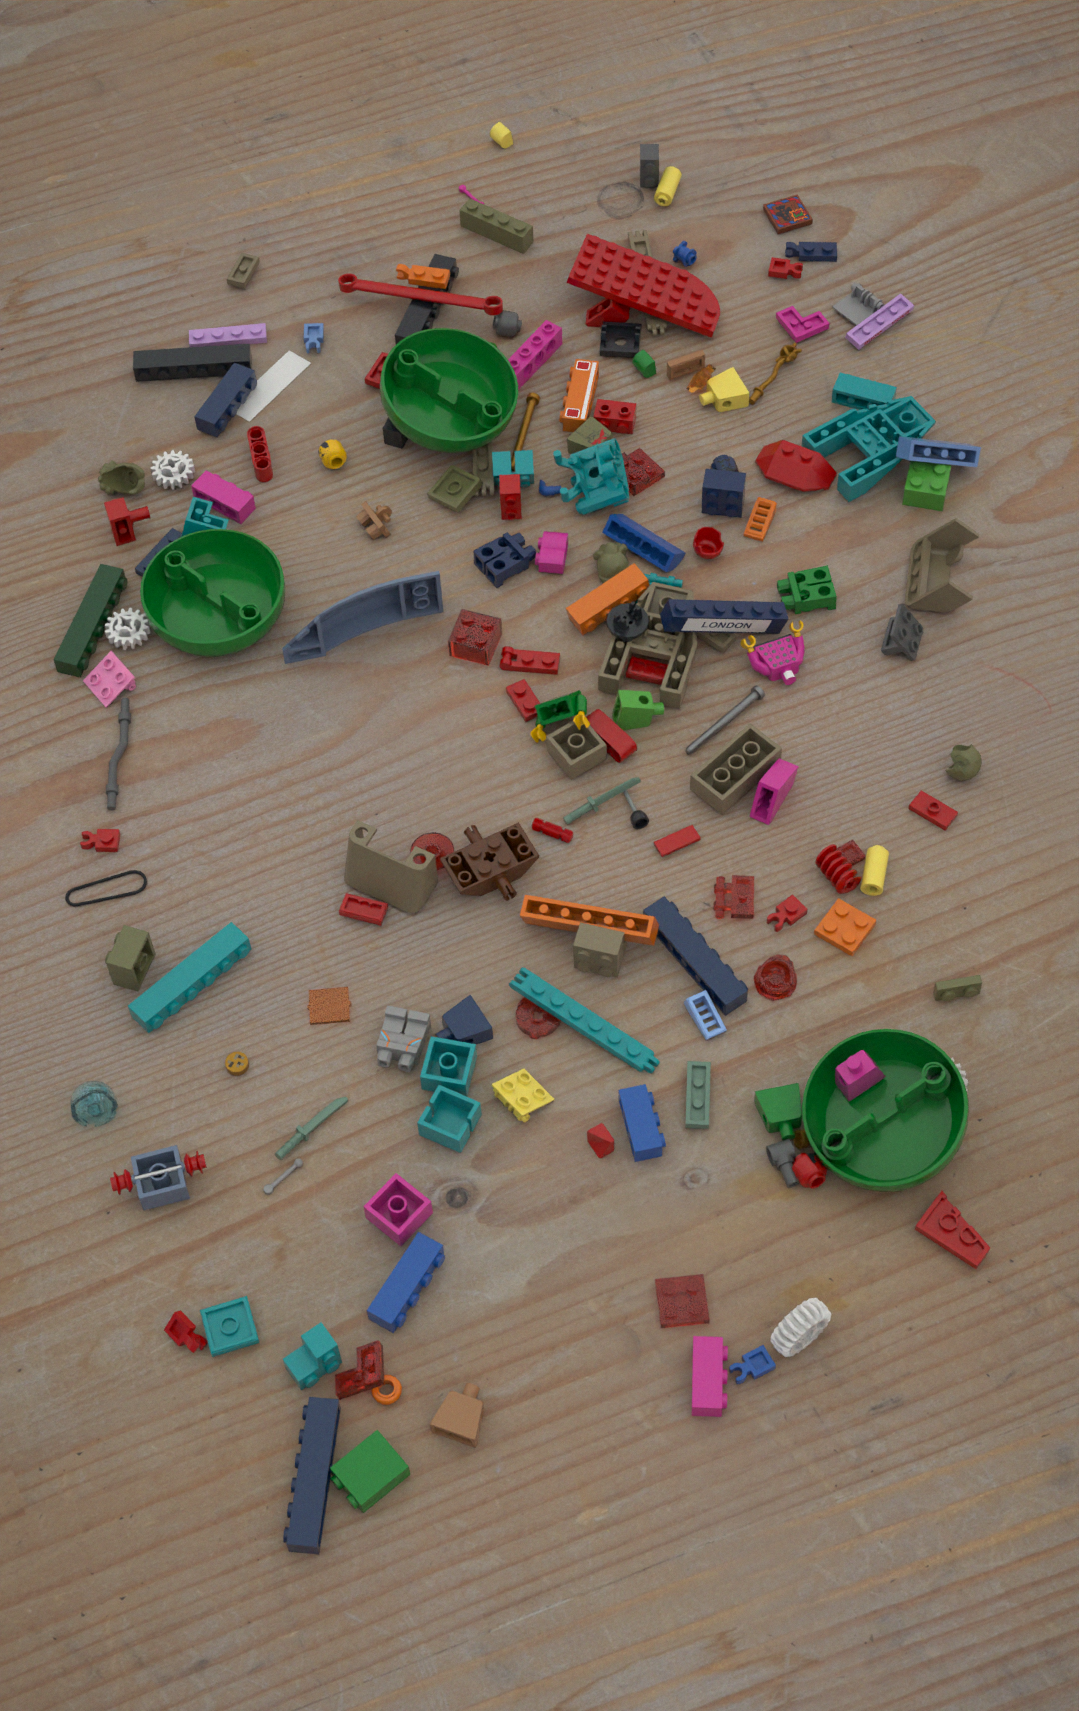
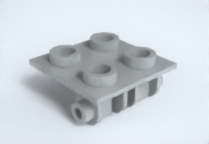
M854 283L851 286L852 293L836 303L832 308L857 326L883 307L884 304L881 299L875 297L869 290H865L860 283Z

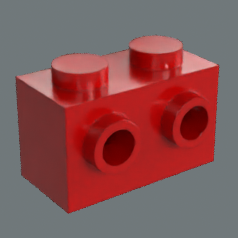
M597 399L593 418L611 432L633 434L636 421V403Z

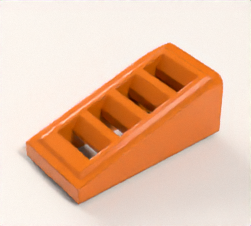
M761 497L757 498L744 531L745 537L763 542L776 513L777 503L775 501ZM751 528H756V529H759V530H762V531L759 532V531H756V530H752Z

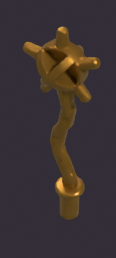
M797 343L784 345L781 348L780 356L775 360L777 363L770 377L759 387L753 389V394L749 398L751 405H754L759 397L764 395L763 390L776 379L778 370L784 362H793L797 358L798 353L802 352V349L796 348Z

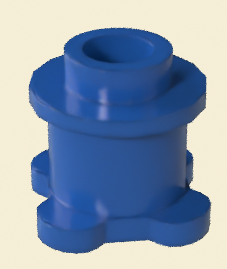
M682 241L679 246L673 249V261L678 262L680 260L687 267L695 263L697 252L694 249H689L686 241Z

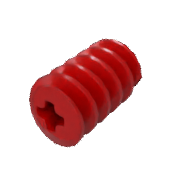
M832 844L818 854L815 864L825 874L826 879L830 881L839 894H845L854 890L862 878L857 876L855 869L851 870L852 864L847 863V858L841 857L842 852L836 851L837 846Z

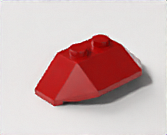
M785 440L764 446L755 460L756 465L759 466L765 478L802 492L820 489L829 490L837 476V472L819 452Z

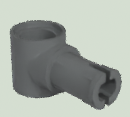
M790 1139L766 1146L769 1161L772 1166H776L777 1169L781 1170L787 1188L799 1185L800 1183L792 1170L796 1154Z

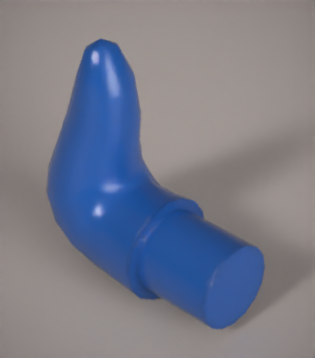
M540 480L539 493L541 495L554 496V494H560V485L546 486V483Z

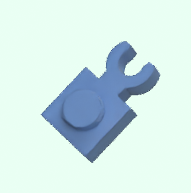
M323 323L304 324V343H306L307 353H310V349L313 347L317 348V353L321 352L320 343H324Z

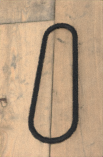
M130 870L74 887L66 893L65 900L70 906H81L135 895L145 889L147 878L141 871ZM136 873L144 879L142 887L133 892L80 903L69 901V895L73 891L124 875Z

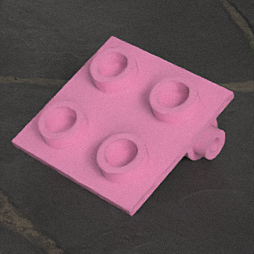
M112 651L83 680L106 708L124 689L132 691L136 688L134 675Z

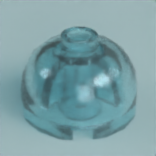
M96 1080L80 1084L74 1090L70 1100L73 1119L75 1122L86 1127L87 1124L95 1123L94 1126L98 1127L109 1123L115 1117L116 1109L118 1108L117 1098L112 1088L104 1082Z

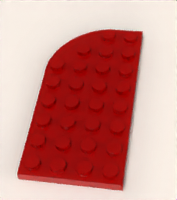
M586 235L566 282L711 338L720 317V306L714 293L703 281L687 270L674 267L669 263L661 262L650 256H645L632 249L603 240L595 235Z

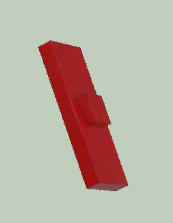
M690 825L654 841V846L661 857H664L701 840V837L694 826Z

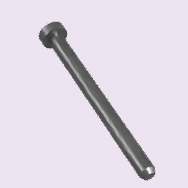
M758 685L752 687L751 693L687 746L686 753L693 754L756 699L761 700L764 698V691Z

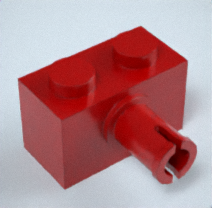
M124 497L104 503L116 546L136 541L132 525H134V522L151 518L148 507L145 506L130 511L127 509Z

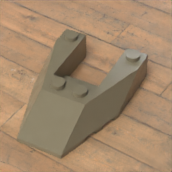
M656 582L651 583L636 604L648 614L649 627L643 635L633 639L631 642H624L622 639L612 635L598 675L599 691L617 694L618 690H621L633 653L669 661L660 688V702H663L665 706L681 708L697 649L696 632H664L660 613L668 599L694 600L692 590Z

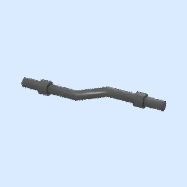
M128 698L121 699V712L118 714L120 743L109 761L108 784H106L105 793L108 795L107 809L111 811L116 809V796L119 794L117 764L128 746L129 724L131 723V713L129 712L130 700Z

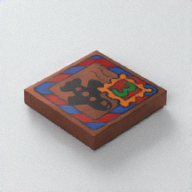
M798 194L763 204V210L777 234L808 226L813 222Z

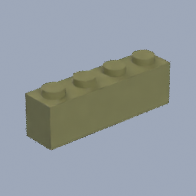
M469 198L459 210L461 227L522 254L534 242L532 225Z

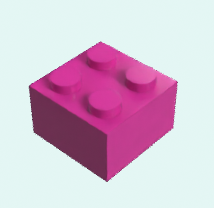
M397 1173L363 1206L366 1219L399 1246H402L433 1214L431 1201Z

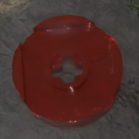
M526 997L522 998L517 1005V1026L532 1039H539L540 1037L552 1034L561 1024V1020ZM537 1011L539 1014L543 1012L544 1014L541 1019H535L534 1012Z

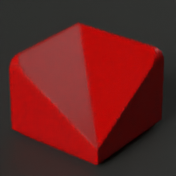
M600 1123L587 1131V1142L598 1158H603L614 1151V1139L604 1124Z

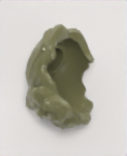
M112 460L109 464L105 463L99 471L98 481L100 483V490L105 491L108 495L114 492L134 495L141 492L145 487V473L141 467L134 463L117 464Z
M619 542L602 544L599 550L593 554L594 560H597L598 577L602 583H605L629 567L626 558V544Z

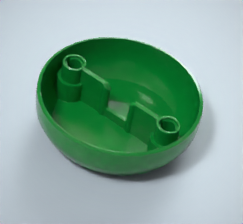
M434 328L411 334L392 348L382 367L380 397L390 421L409 440L429 450L444 453H461L478 449L490 443L506 429L516 409L518 382L514 369L508 359L487 340L458 329Z
M209 529L182 536L161 549L150 561L143 574L140 596L144 614L151 628L163 641L185 653L205 657H218L234 654L250 647L271 630L284 606L285 579L278 558L262 541L235 530Z
M870 1030L841 1041L819 1060L811 1072L803 1094L802 1118L809 1143L817 1157L833 1174L843 1181L870 1191H901L921 1185L932 1179L953 1160L961 1147L968 1126L969 1101L966 1086L952 1059L935 1043L920 1035L903 1030ZM860 1050H864L886 1077L849 1102L835 1084V1068L850 1056L855 1055Z

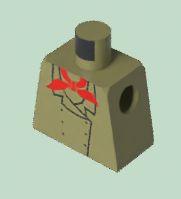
M590 416L567 438L568 453L573 454L613 439V434L595 418Z

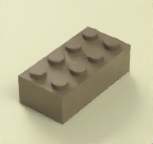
M748 724L691 774L690 790L722 815L752 789L779 758L781 759L782 748L752 724Z

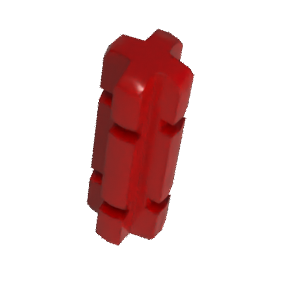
M535 818L532 822V829L538 832L543 831L542 833L556 839L562 838L561 841L570 843L573 838L572 830L566 828L563 830V827L548 821L544 823V820L540 818Z

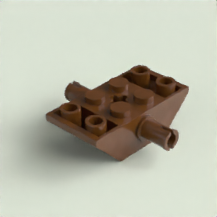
M518 822L486 838H482L475 825H471L473 831L467 827L464 830V834L471 844L440 858L442 865L457 890L463 895L483 896L499 889L504 900H510L508 895L513 899L517 892L512 887L511 882L520 879L539 858L538 852Z

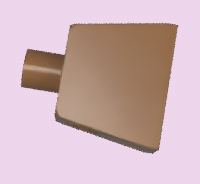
M466 1383L462 1394L450 1391L430 1423L432 1433L476 1448L484 1414L483 1402L476 1399L480 1388L472 1383Z

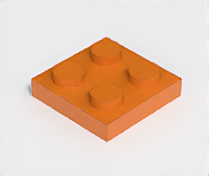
M838 898L815 928L814 935L853 956L874 928L877 920Z

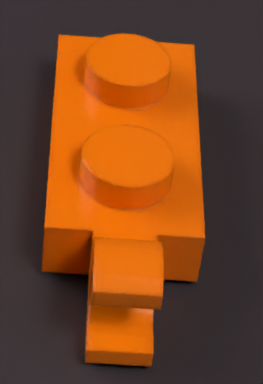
M398 264L396 268L398 272L397 279H407L408 284L446 289L450 277V270L418 265H412L410 269L404 264Z

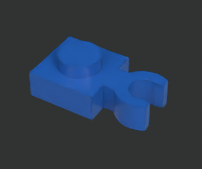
M762 1345L742 1355L743 1363L732 1364L729 1367V1372L740 1371L742 1375L738 1376L735 1382L736 1384H741L748 1375L751 1374L755 1380L776 1369V1364L765 1346Z

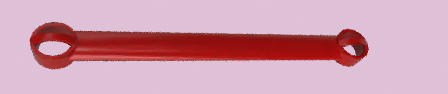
M351 273L343 274L338 279L339 289L344 293L358 290L484 310L488 315H498L503 311V300L498 296L479 298L357 279Z

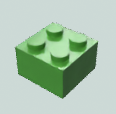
M910 461L902 505L943 511L951 465Z

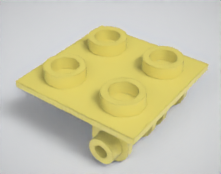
M525 1069L519 1070L491 1085L494 1088V1096L505 1107H508L510 1112L513 1111V1114L519 1121H528L530 1112L554 1101V1098Z

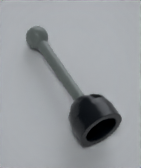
M623 791L622 793H624L633 811L630 816L633 828L642 829L646 827L649 823L648 816L642 810H637L628 791Z

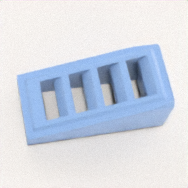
M706 990L684 1001L687 1011L705 1040L727 1031ZM703 1002L704 1005L696 1009L695 1005ZM708 1010L709 1013L702 1016L699 1015V1012ZM709 1017L713 1018L712 1021L704 1024L703 1020ZM716 1024L718 1028L710 1032L707 1030L712 1025Z

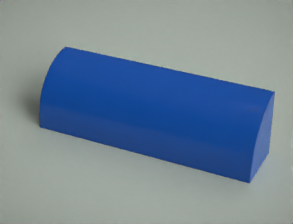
M610 514L602 532L613 540L626 544L629 550L665 572L674 570L686 554L681 549L623 514Z

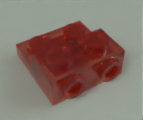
M638 448L629 455L625 452L622 453L629 492L633 496L665 477V471L641 448Z

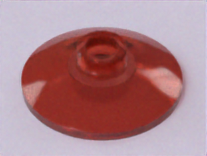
M436 832L425 833L419 836L413 842L410 849L411 853L414 847L417 846L435 854L437 870L444 868L440 858L454 852L452 841L447 836ZM420 855L416 856L413 861L416 864H423L426 858Z

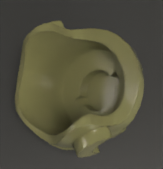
M972 744L970 746L955 745L950 754L954 764L945 771L950 777L958 781L972 779L981 769L982 759L979 751Z

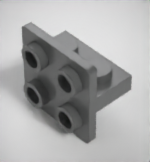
M903 603L898 605L895 617L889 619L881 651L884 655L904 652L913 661L916 660L923 627Z

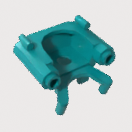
M615 438L573 453L568 459L562 457L560 450L553 452L554 461L558 466L569 468L576 474V484L570 490L566 487L560 489L561 500L569 502L582 492L585 497L579 498L578 502L575 503L579 514L586 515L611 505L616 507L629 502V487L619 443ZM594 468H598L599 475L595 478H591V470Z

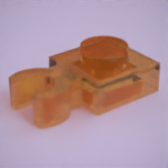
M711 364L707 365L706 368H702L693 376L686 389L691 393L697 389H703L716 368Z

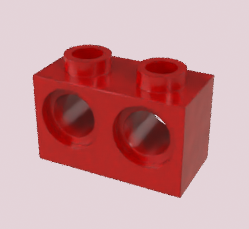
M520 474L499 475L501 520L522 519Z

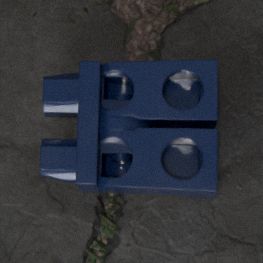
M506 532L503 534V537H499L473 550L474 564L498 588L503 585V581L529 569V562L535 558L536 550L532 545L524 549L522 548L525 545V539L520 532L512 536Z

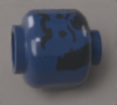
M728 455L716 457L710 466V469L739 472L735 459Z

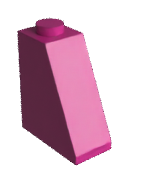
M780 758L773 764L758 783L749 817L770 825L794 784L799 766Z

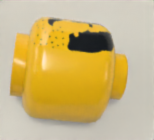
M330 439L319 447V457L326 468L337 469L346 462L347 454L340 441Z

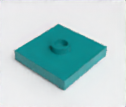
M247 1296L200 1310L212 1357L260 1343Z

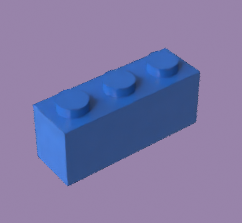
M646 1084L618 1090V1100L634 1161L638 1162L661 1157L662 1147H666L664 1134H659L657 1126H660L658 1113H653L652 1106L655 1103L652 1092L647 1091Z

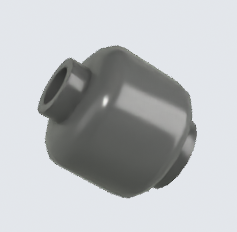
M503 310L500 314L494 316L493 329H495L497 335L514 337L516 332H520L522 320H519L516 312Z

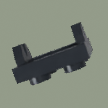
M603 322L600 356L634 358L640 348L642 324ZM618 338H623L626 340V343L624 345H617L615 341Z

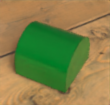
M645 350L638 352L634 356L632 364L645 378L655 375V361Z

